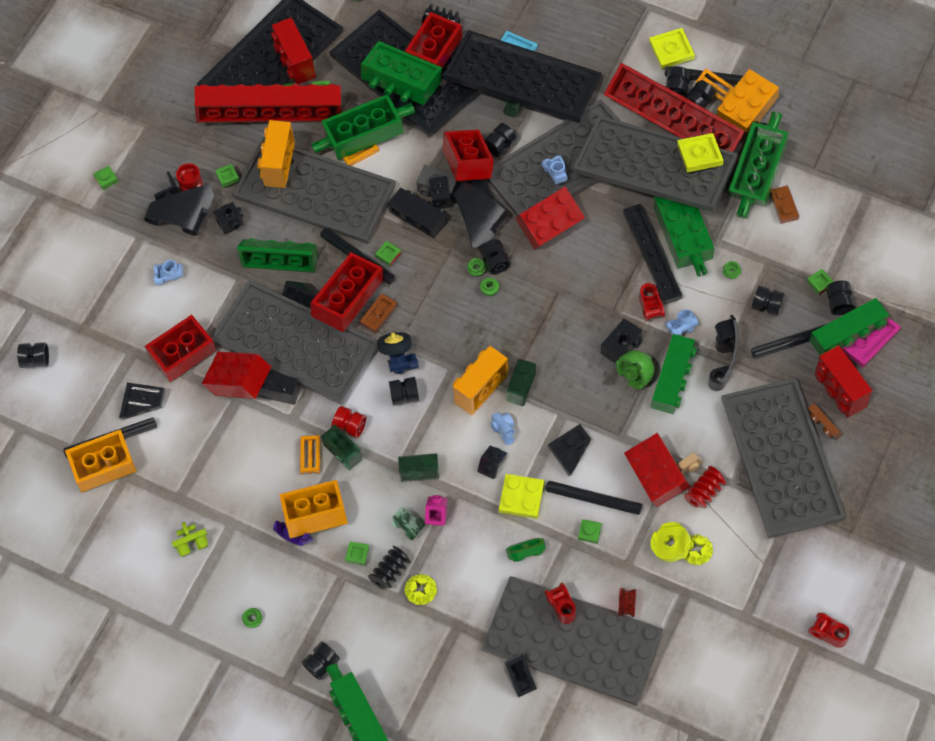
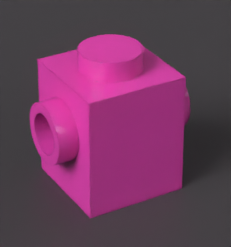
M441 495L428 496L425 507V524L445 525L448 498H443Z

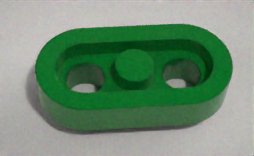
M533 538L511 545L506 549L507 557L509 560L519 562L528 556L541 555L546 549L545 541L543 538Z

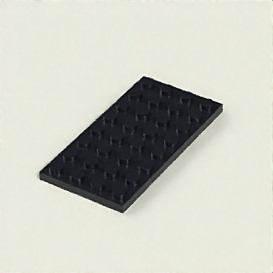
M281 0L197 83V86H236L239 84L245 86L257 84L272 86L279 84L284 86L285 84L292 83L294 80L289 79L288 69L286 66L283 67L280 53L277 54L274 49V41L271 37V33H273L272 25L292 17L313 61L343 32V27L303 0Z
M379 9L329 53L334 60L370 88V82L361 79V63L377 42L380 41L405 52L414 37ZM447 63L441 71V83L425 105L410 99L403 102L400 99L401 95L394 92L389 95L396 109L410 102L412 103L415 113L405 118L429 138L480 94L478 90L444 80V73L449 66ZM382 87L370 88L379 97L386 95L385 89Z
M468 30L447 67L443 79L580 123L601 79L602 73Z

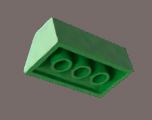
M251 238L243 239L237 247L242 268L316 272L318 259L316 244L309 242L295 243L292 241L277 242L275 240L262 241Z

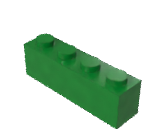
M874 298L813 331L810 342L819 355L838 345L841 348H848L856 340L868 337L874 330L883 329L887 325L889 314L878 299Z
M676 334L672 335L652 398V409L674 414L675 408L679 409L682 397H679L680 391L684 392L687 381L684 380L685 375H689L692 368L690 359L695 358L697 347H694L695 339Z

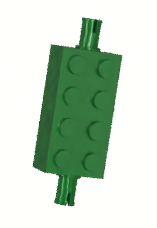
M386 94L322 120L326 136L311 143L313 151L316 154L330 148L333 150L337 160L403 134L401 118L414 114V107L410 102L396 109L389 95Z
M772 111L767 126L755 122L752 123L729 189L731 197L741 200L736 213L738 217L743 216L742 218L747 219L751 204L766 207L789 140V133L778 129L783 116L781 113H777L776 116V112Z
M654 196L653 208L677 269L693 265L697 277H701L700 273H702V276L706 275L708 270L704 262L713 259L714 246L699 209Z
M337 663L328 666L326 672H328L332 680L330 683L332 690L329 691L335 708L340 707L338 709L340 717L345 726L349 725L347 728L352 740L388 741L353 673L350 672L343 676Z

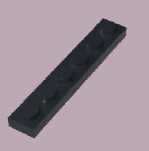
M641 203L623 209V214L664 305L682 299V293Z

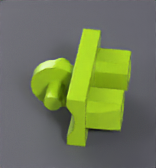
M184 521L181 523L183 528L177 530L176 533L178 537L186 534V536L171 542L173 548H176L180 556L183 557L191 553L187 544L195 540L198 550L207 547L206 535L208 534L205 528L190 534L189 532L196 530L195 524L187 526Z

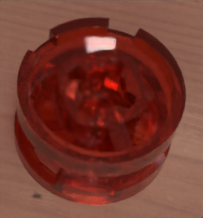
M620 588L618 616L631 615V617H635L636 589L625 590V588Z

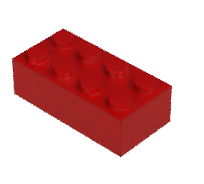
M351 252L312 300L311 317L344 332L383 282V268Z

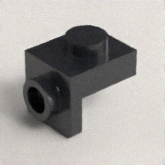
M490 445L480 458L477 472L495 479L499 467L507 457V452Z

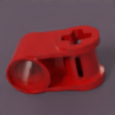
M651 283L643 284L640 288L639 301L645 321L647 322L651 318L659 316L661 318L665 317L664 307L656 286ZM644 293H650L652 296H645Z
M562 582L558 587L550 591H544L545 597L559 621L563 624L572 623L576 618V607L565 584ZM565 609H569L572 611L570 614L562 613V611Z
M817 613V619L808 632L813 637L823 640L834 647H844L849 639V628L824 613ZM842 633L845 638L839 639L834 634Z

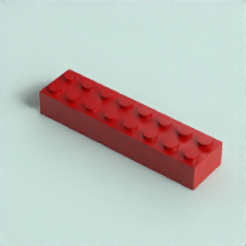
M620 63L604 93L610 99L683 139L713 133L720 149L738 153L749 132L623 63Z
M239 84L236 86H194L196 123L269 122V120L321 122L341 113V85L310 84L308 86L292 84L290 86L274 84L272 86H263L257 84L245 86Z

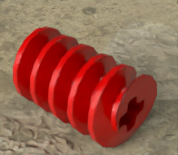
M708 466V470H705L703 476H700L698 481L693 484V487L689 488L688 493L684 494V498L691 506L706 509L707 505L705 502H712L709 495L716 497L715 491H721L719 484L725 486L726 481L715 467Z

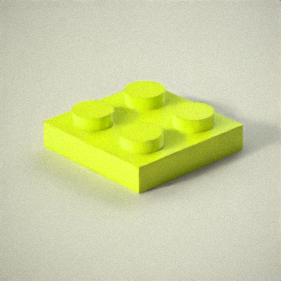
M683 28L649 37V43L661 69L695 59V54Z
M713 133L677 140V146L687 173L723 165L724 160Z
M506 474L499 513L538 519L544 480Z

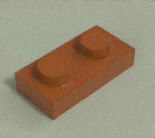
M788 185L772 189L770 196L780 224L798 220L799 214Z
M381 294L360 320V325L376 334L398 306L397 302Z
M815 403L808 408L812 412L810 417L817 424L821 422L825 426L822 430L829 438L834 436L838 440L843 435Z

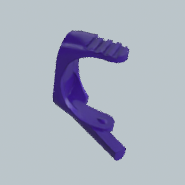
M277 520L273 525L274 531L282 539L295 545L303 546L314 540L308 533L290 538L286 523L284 522L280 523Z

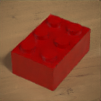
M430 12L405 52L440 66L443 69L462 39V25Z
M292 17L273 24V33H271L274 41L273 46L276 53L281 55L280 60L283 67L286 66L288 69L289 79L294 80L295 84L299 85L316 78L313 58Z
M479 129L444 132L442 151L456 181L492 178L494 159Z
M565 186L519 214L515 220L535 250L576 225L585 217Z
M192 314L145 345L148 356L169 383L217 351L212 338Z
M838 345L820 355L815 370V377L819 383L825 386L828 396L836 401L839 411L849 418L868 406L873 390L841 347Z
M217 352L201 384L215 396L256 399L272 366L259 354Z
M658 432L624 452L651 502L656 507L691 487Z

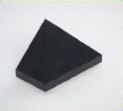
M286 281L282 296L311 309V302L318 292L310 283Z
M523 653L504 662V671L518 698L537 689Z

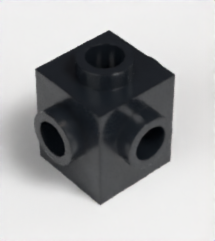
M233 202L225 204L214 211L216 222L224 234L237 230L244 225L242 219L244 217L243 211L240 207H236Z

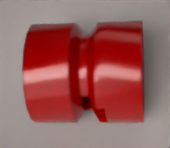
M187 163L177 169L176 177L181 192L203 186L201 174L196 165Z
M340 406L333 417L331 427L342 433L346 430L349 436L358 439L366 425L367 416L359 412L352 413L351 409Z

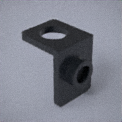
M169 171L166 173L171 187L154 194L155 200L179 193L178 187Z
M447 176L430 178L429 185L433 206L441 209L452 207ZM439 202H446L445 204H442V205H438V204H437V203H439Z

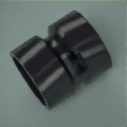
M680 66L670 68L668 70L666 87L686 97L691 77L690 71Z
M698 81L685 98L706 109L716 96V91L709 83Z
M500 123L493 130V133L484 138L490 153L495 157H499L506 151L507 147H510L517 140L514 131L504 123Z
M490 240L480 247L479 252L490 274H500L510 268L511 261L508 254L505 253V248L500 240Z
M840 280L826 286L831 314L845 315L855 309L850 282Z
M758 285L751 309L761 312L765 309L768 314L778 316L784 292L777 290L770 292L769 288Z
M46 342L35 343L33 346L30 343L18 344L17 359L19 367L31 368L33 365L36 367H48V344Z
M415 377L405 378L403 382L400 380L389 381L393 406L404 404L406 400L409 403L419 401Z
M323 641L313 649L314 654L307 655L301 662L306 670L318 680H321L327 674L326 668L340 660L335 651Z

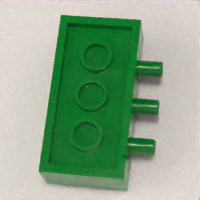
M380 41L377 42L361 63V79L370 82V88L382 87L387 95H391L394 92L401 95L400 99L403 102L410 99L425 105L441 83L442 67Z

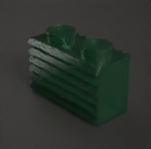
M522 359L517 360L506 389L507 402L524 406L536 375L535 363Z
M333 425L321 436L323 445L348 470H351L362 460L361 448H358V445L353 443V440H350L337 425Z
M437 453L398 456L401 482L440 478Z

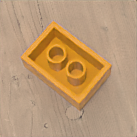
M749 69L719 106L717 115L749 132L752 123H759L778 99L779 87Z
M269 120L268 127H265L264 130L265 143L262 142L261 144L262 158L258 159L260 179H263L264 186L286 188L295 145L291 122Z
M491 346L486 350H482L477 360L467 366L463 376L458 377L454 381V403L473 416L509 375L508 358Z
M121 429L65 450L81 493L137 472Z
M337 480L279 494L290 538L348 524Z

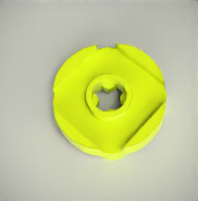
M676 522L662 524L661 528L652 534L650 541L652 551L658 559L664 562H675L686 558L691 546L689 532ZM671 538H673V540L675 541L673 545L669 546L668 544H666L667 542H670Z

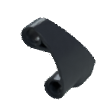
M204 185L155 200L149 204L144 221L158 226L162 221L182 227L183 232L196 236L203 219L209 211L215 194L209 185Z
M730 315L728 320L721 321L715 325L717 333L715 348L720 353L731 352L732 361L730 365L715 368L710 372L708 386L713 391L723 390L732 374L738 342L737 321L733 315ZM713 378H720L721 380L715 381Z

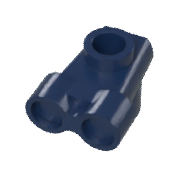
M404 353L389 355L390 360H387L390 372L395 374H402L407 369L419 368L415 353L407 354V356Z

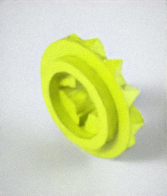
M699 533L697 535H690L691 546L687 557L684 559L693 565L705 564L713 554L712 542L707 537L699 535ZM694 543L698 547H703L700 550V554L697 551H691L694 549Z
M419 573L418 575L411 576L406 581L404 590L410 602L416 605H425L436 596L437 586L429 575ZM416 583L420 584V586L425 585V595L421 591L415 592L417 590Z

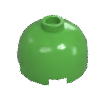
M632 350L623 354L616 362V369L620 377L624 375L629 380L627 384L635 389H642L653 378L655 372L651 357L646 353Z

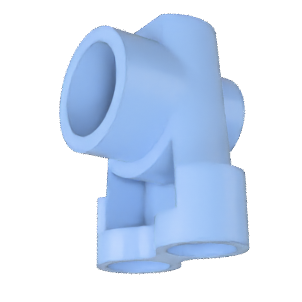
M561 156L542 161L541 165L544 171L550 174L556 184L567 181L565 162Z
M167 260L164 264H157L153 267L155 285L165 284V281L178 280L180 277H183L182 264H176L174 260Z
M688 309L678 312V319H672L665 323L672 335L680 336L684 332L693 331L694 327L699 324L695 315Z
M499 412L492 415V422H490L492 430L495 433L499 432L506 445L512 444L515 440L513 437L515 430L512 428L514 422L508 412L502 415Z

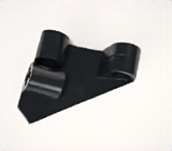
M463 182L452 194L464 218L471 248H480L484 243L493 238L497 232L496 229L508 216L507 212L488 195L466 182Z

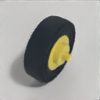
M403 332L383 335L377 341L378 350L384 355L405 353L412 347L411 337Z

